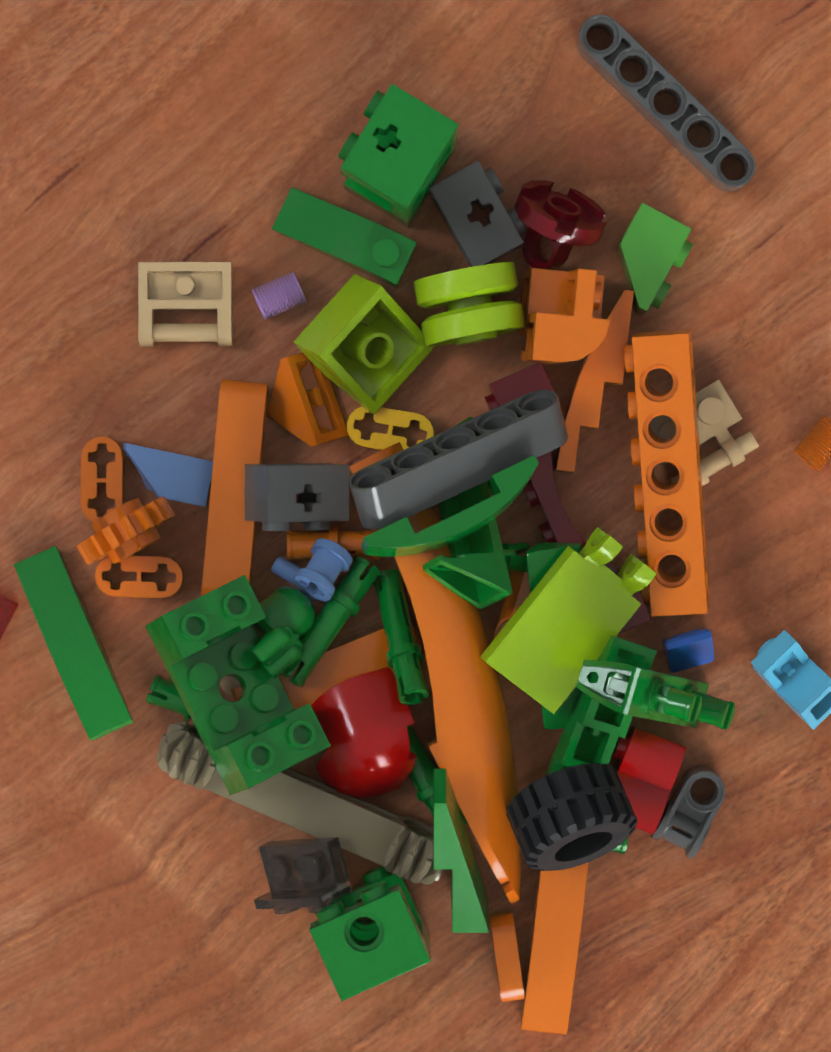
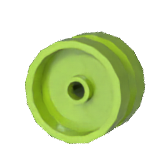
M514 262L473 266L435 274L413 282L417 306L425 309L448 307L447 312L429 316L421 323L425 347L473 344L498 338V335L526 328L521 303L512 300L492 303L491 298L511 293L518 286Z

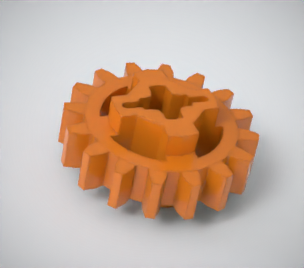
M165 496L145 506L142 505L139 498H136L93 521L91 526L95 534L82 541L76 547L86 565H91L108 555L113 564H116L161 539L156 528L176 515Z

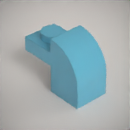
M785 630L776 638L766 641L759 649L757 657L751 662L752 668L814 730L831 713V678L808 657L798 642Z

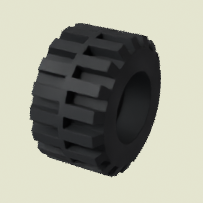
M580 764L550 773L524 788L510 801L511 803L506 809L507 817L524 860L529 868L537 869V871L563 870L595 860L623 843L634 832L637 825L636 816L617 770L609 764Z

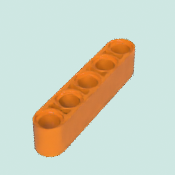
M221 380L201 596L243 575H246L251 585L257 521L245 520V464H262L268 383Z

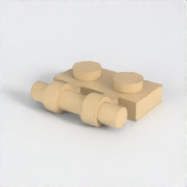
M719 379L696 392L699 445L714 437L720 447L719 450L700 460L702 486L710 482L708 477L728 465L734 468L746 460L744 457L746 454L759 447L750 431L734 440L727 428L742 420V417ZM659 415L652 419L651 428L656 436L670 438L676 434V424L670 417ZM661 462L659 464L661 465V467H664L667 464H669V462ZM679 474L670 479L672 484L679 480Z

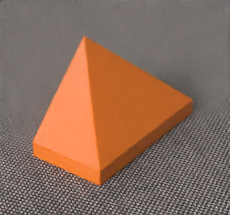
M303 352L282 358L267 416L310 447L348 436L347 427L330 379L321 373Z

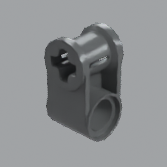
M704 765L688 769L670 801L666 803L654 835L651 834L650 837L655 840L663 838L684 849L685 856L693 859L701 848L711 823L725 798V786L718 773ZM699 778H709L715 782L714 793L705 800L695 799L690 793L692 784ZM673 825L688 832L689 834H686L685 832L673 827Z

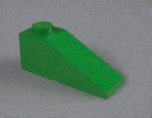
M291 187L272 227V230L396 289L417 248V242L293 187Z

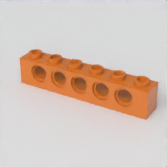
M692 329L635 333L632 336V345H625L624 357L626 373H634L635 391L628 392V413L630 420H638L639 438H631L633 466H641L642 484H635L634 486L636 512H644L645 530H638L639 558H647L648 567L657 573L654 579L641 590V597L644 604L651 605V617L708 614L710 594ZM656 368L667 370L673 378V387L666 392L655 391L648 383L649 372ZM659 415L670 417L676 424V434L670 438L656 436L651 428L652 419ZM661 462L674 464L679 471V480L673 484L661 483L655 476V466ZM663 509H674L681 515L683 525L676 530H667L659 524L658 513ZM667 555L679 556L686 565V571L681 575L671 576L662 569L661 559Z

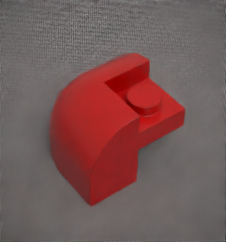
M389 667L347 679L323 693L311 705L331 744L330 747L325 749L326 752L315 768L327 784L342 794L362 798L374 797L398 790L415 765L417 757L413 752H410L407 726L415 723L409 706L400 703L398 699L396 679Z

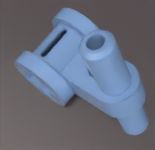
M323 538L317 539L311 548L313 556L306 568H301L282 556L277 557L271 568L272 573L297 586L301 592L315 603L317 600L326 603L331 599L336 589L333 584L339 573L347 571L353 561L352 556L345 548Z

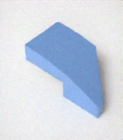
M123 443V452L133 462L143 478L142 482L147 490L153 491L156 497L161 498L165 496L166 499L206 506L213 461Z

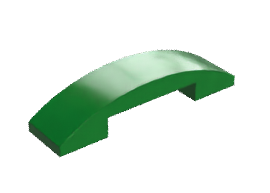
M535 455L492 475L488 483V487L493 495L492 497L416 534L408 518L405 517L363 537L361 548L364 554L380 557L414 555L445 547L464 539L493 521L509 507L526 487L539 462Z

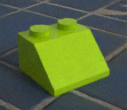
M356 274L349 279L293 341L321 373L373 415L434 348L425 347L423 332L381 285Z

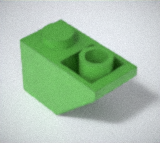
M643 202L636 211L617 250L629 290L634 291L633 304L635 310L644 315L650 306L659 309L671 287V284L664 281L672 265L681 268L693 243L686 240L692 230L691 228Z

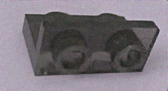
M338 837L270 841L259 847L270 892L254 899L256 909H274L275 914H286L296 911L301 907H307L309 913H316L334 904L335 899L352 891Z

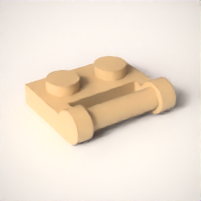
M138 262L139 346L154 347V342H218V346H233L232 262ZM154 310H217V323H154Z

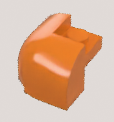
M538 268L524 270L520 303L523 306L526 328L518 330V334L527 336L525 350L521 351L520 359L526 362L555 364L578 361L593 353L606 338L611 321L609 319H601L605 275H596L597 270L575 269L569 272Z

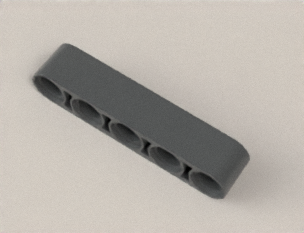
M601 14L592 16L584 22L577 39V47L581 56L715 187L721 191L734 192L744 187L751 180L756 168L751 152L619 23L611 17ZM597 28L605 30L611 37V46L604 50L592 48L587 42V33ZM626 61H636L644 69V79L635 83L628 82L620 73V65ZM660 93L672 95L677 101V112L672 115H662L654 107V97ZM694 125L705 127L710 133V145L703 148L693 146L687 138L688 128ZM732 157L741 162L744 173L740 180L734 181L724 177L720 168L721 161L724 158Z
M537 390L527 393L354 473L349 480V485L362 526L367 529H382L398 520L413 516L490 480L492 475L533 455L538 458L564 445L568 439V434L558 395L551 390Z

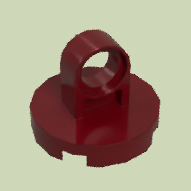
M532 180L523 184L514 209L518 217L529 227L523 243V255L526 262L532 268H557L566 262L573 245L591 246L599 242L607 223L603 222L606 215L604 210L593 199L573 188H570L568 194L565 195L551 190L554 182ZM543 236L547 237L552 245V256L549 261L540 252V241Z

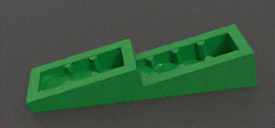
M434 769V870L452 869V933H489L488 896L446 769Z

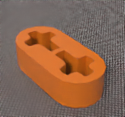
M103 436L95 437L88 441L81 453L80 504L83 514L91 522L100 518L98 509L90 507L91 499H96L99 496V483H106L107 498L115 499V508L107 509L106 514L125 503L124 452L117 441ZM100 444H106L107 451L115 453L116 457L115 462L107 463L106 478H99V464L91 462L90 459L91 453L99 451Z
M132 555L121 562L119 561L118 563H121L122 571L137 572L136 581H123L120 584V589H113L112 581L105 580L104 578L105 571L112 570L114 565L109 556L99 563L95 572V581L99 589L106 595L113 597H171L179 592L185 578L183 568L179 562L166 556ZM163 563L167 564L168 572L175 573L176 580L175 582L168 583L166 590L162 591L159 590L158 582L143 581V572L159 571L160 564Z
M513 912L489 915L501 1002L525 999Z

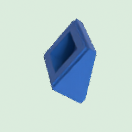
M704 627L663 639L664 641H661L671 672H679L710 663L715 657L711 631Z

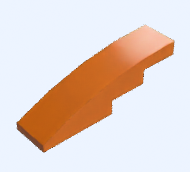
M624 290L620 294L606 319L611 320L606 338L593 353L586 356L578 373L564 416L568 439L557 450L554 471L575 472L580 428H599L604 384L616 386L623 384L625 371L624 347L628 345L634 291Z
M413 624L415 639L417 641V644L421 645L422 647V644L420 642V639ZM384 628L327 650L306 679L302 688L289 681L300 665L297 666L291 677L287 676V678H284L282 675H279L278 677L294 709L308 703L312 705L323 693L347 679L389 667L386 660L388 643ZM423 649L424 660H423L422 662H425V661H426V655H425V652H424V649ZM241 686L231 689L235 702L241 696Z
M589 862L563 870L539 871L521 1030L567 1035Z

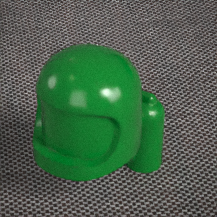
M291 586L278 588L260 603L266 618L254 624L264 636L251 649V652L262 663L263 668L273 679H276L301 658L304 645L299 639L311 629L315 622L316 613L313 604L303 592Z

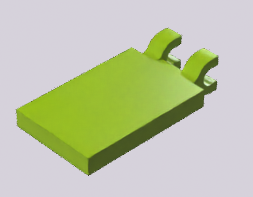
M599 527L591 534L579 554L569 546L564 550L480 656L492 668L553 714H555L577 686L584 660H598L611 636H617L641 606V603L632 595L644 589L657 575L656 572L632 554L625 560L617 575L607 568L604 564L613 560L623 546Z

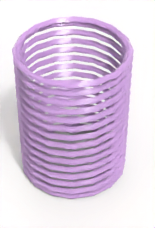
M294 271L291 274L288 273V275L282 276V278L274 279L273 282L270 281V283L267 282V284L265 283L261 287L258 286V288L252 289L264 320L272 316L274 317L281 312L283 313L286 311V308L287 310L298 306V303L299 305L307 303Z

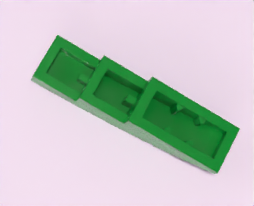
M55 545L14 564L44 640L89 739L94 741L133 723V718L104 646L96 635L82 597L76 591L61 551Z
M612 635L598 661L624 663L650 670L657 650ZM593 672L590 675L591 683H596L598 674ZM613 672L609 676L606 692L611 696L624 699V693L608 689L611 677L629 682L630 676ZM581 692L553 753L545 776L580 764H609L618 737L625 739L633 716L616 712Z

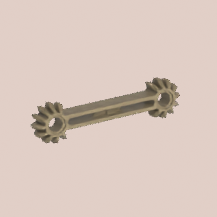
M184 721L171 724L166 734H163L158 745L159 751L156 756L158 760L157 765L162 771L167 772L170 778L178 779L184 785L189 784L198 790L207 789L382 865L387 872H392L398 875L399 878L408 879L413 883L433 884L434 881L439 880L442 872L446 870H434L433 827L425 824L423 820H415L409 815L402 817L361 798L342 794L329 784L292 768H288L250 789L230 795L194 724L191 725Z

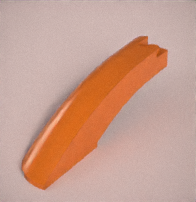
M400 442L357 462L349 468L352 474L367 466L402 451L403 448ZM433 506L408 517L415 534L440 522ZM448 545L424 553L397 556L395 560L410 595L423 640L432 688L436 736L428 739L429 749L439 768L446 769L456 801L496 878L503 885L502 888L511 904L520 901L521 850L507 817L506 809L511 803L510 801L519 792L510 725L498 671L480 657L490 645L478 607L459 597L423 570L422 565L439 555L451 557Z

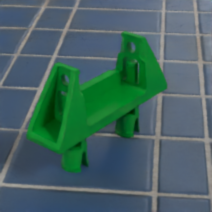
M468 417L462 422L458 423L457 425L462 424L472 419L473 417ZM490 480L438 503L441 520L490 498L491 495L488 487ZM495 518L475 533L448 545L451 557L439 555L422 566L427 574L459 597L479 609H485L513 594L508 571L528 572L526 557L518 554L531 548V546L525 542L501 543Z
M584 660L576 688L616 712L696 728L698 721L727 730L732 723L735 713L734 702L725 701L706 694L709 686L708 683L624 663ZM593 672L598 674L596 683H591L590 675ZM613 672L630 676L629 682L611 677L608 689L624 693V699L611 696L606 692L609 676Z

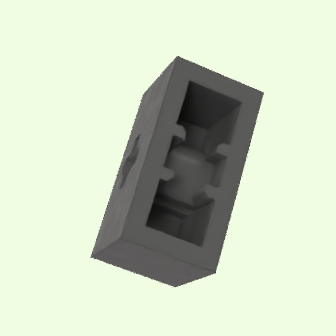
M479 161L429 188L432 200L470 267L492 264L521 248L524 242L520 235L526 233L524 224L518 217L515 209L511 208L506 211L499 199L498 194L504 192L495 172L491 167L483 170ZM476 203L481 210L489 207L492 211L488 215V225L485 227L479 221L471 223L468 220L472 215V206Z
M332 463L245 464V520L262 522L263 531H290L291 522H303L304 530H331V521H349L350 465Z

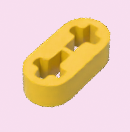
M361 406L355 409L349 415L347 421V432L350 439L357 445L365 448L383 450L400 442L403 450L409 448L407 446V438L392 435L393 426L408 428L411 421L420 422V430L427 432L426 440L434 436L431 422L425 416L414 412L381 407L374 414V422L388 425V433H372L370 440L361 439V431L354 429L355 421H362L365 413H370Z

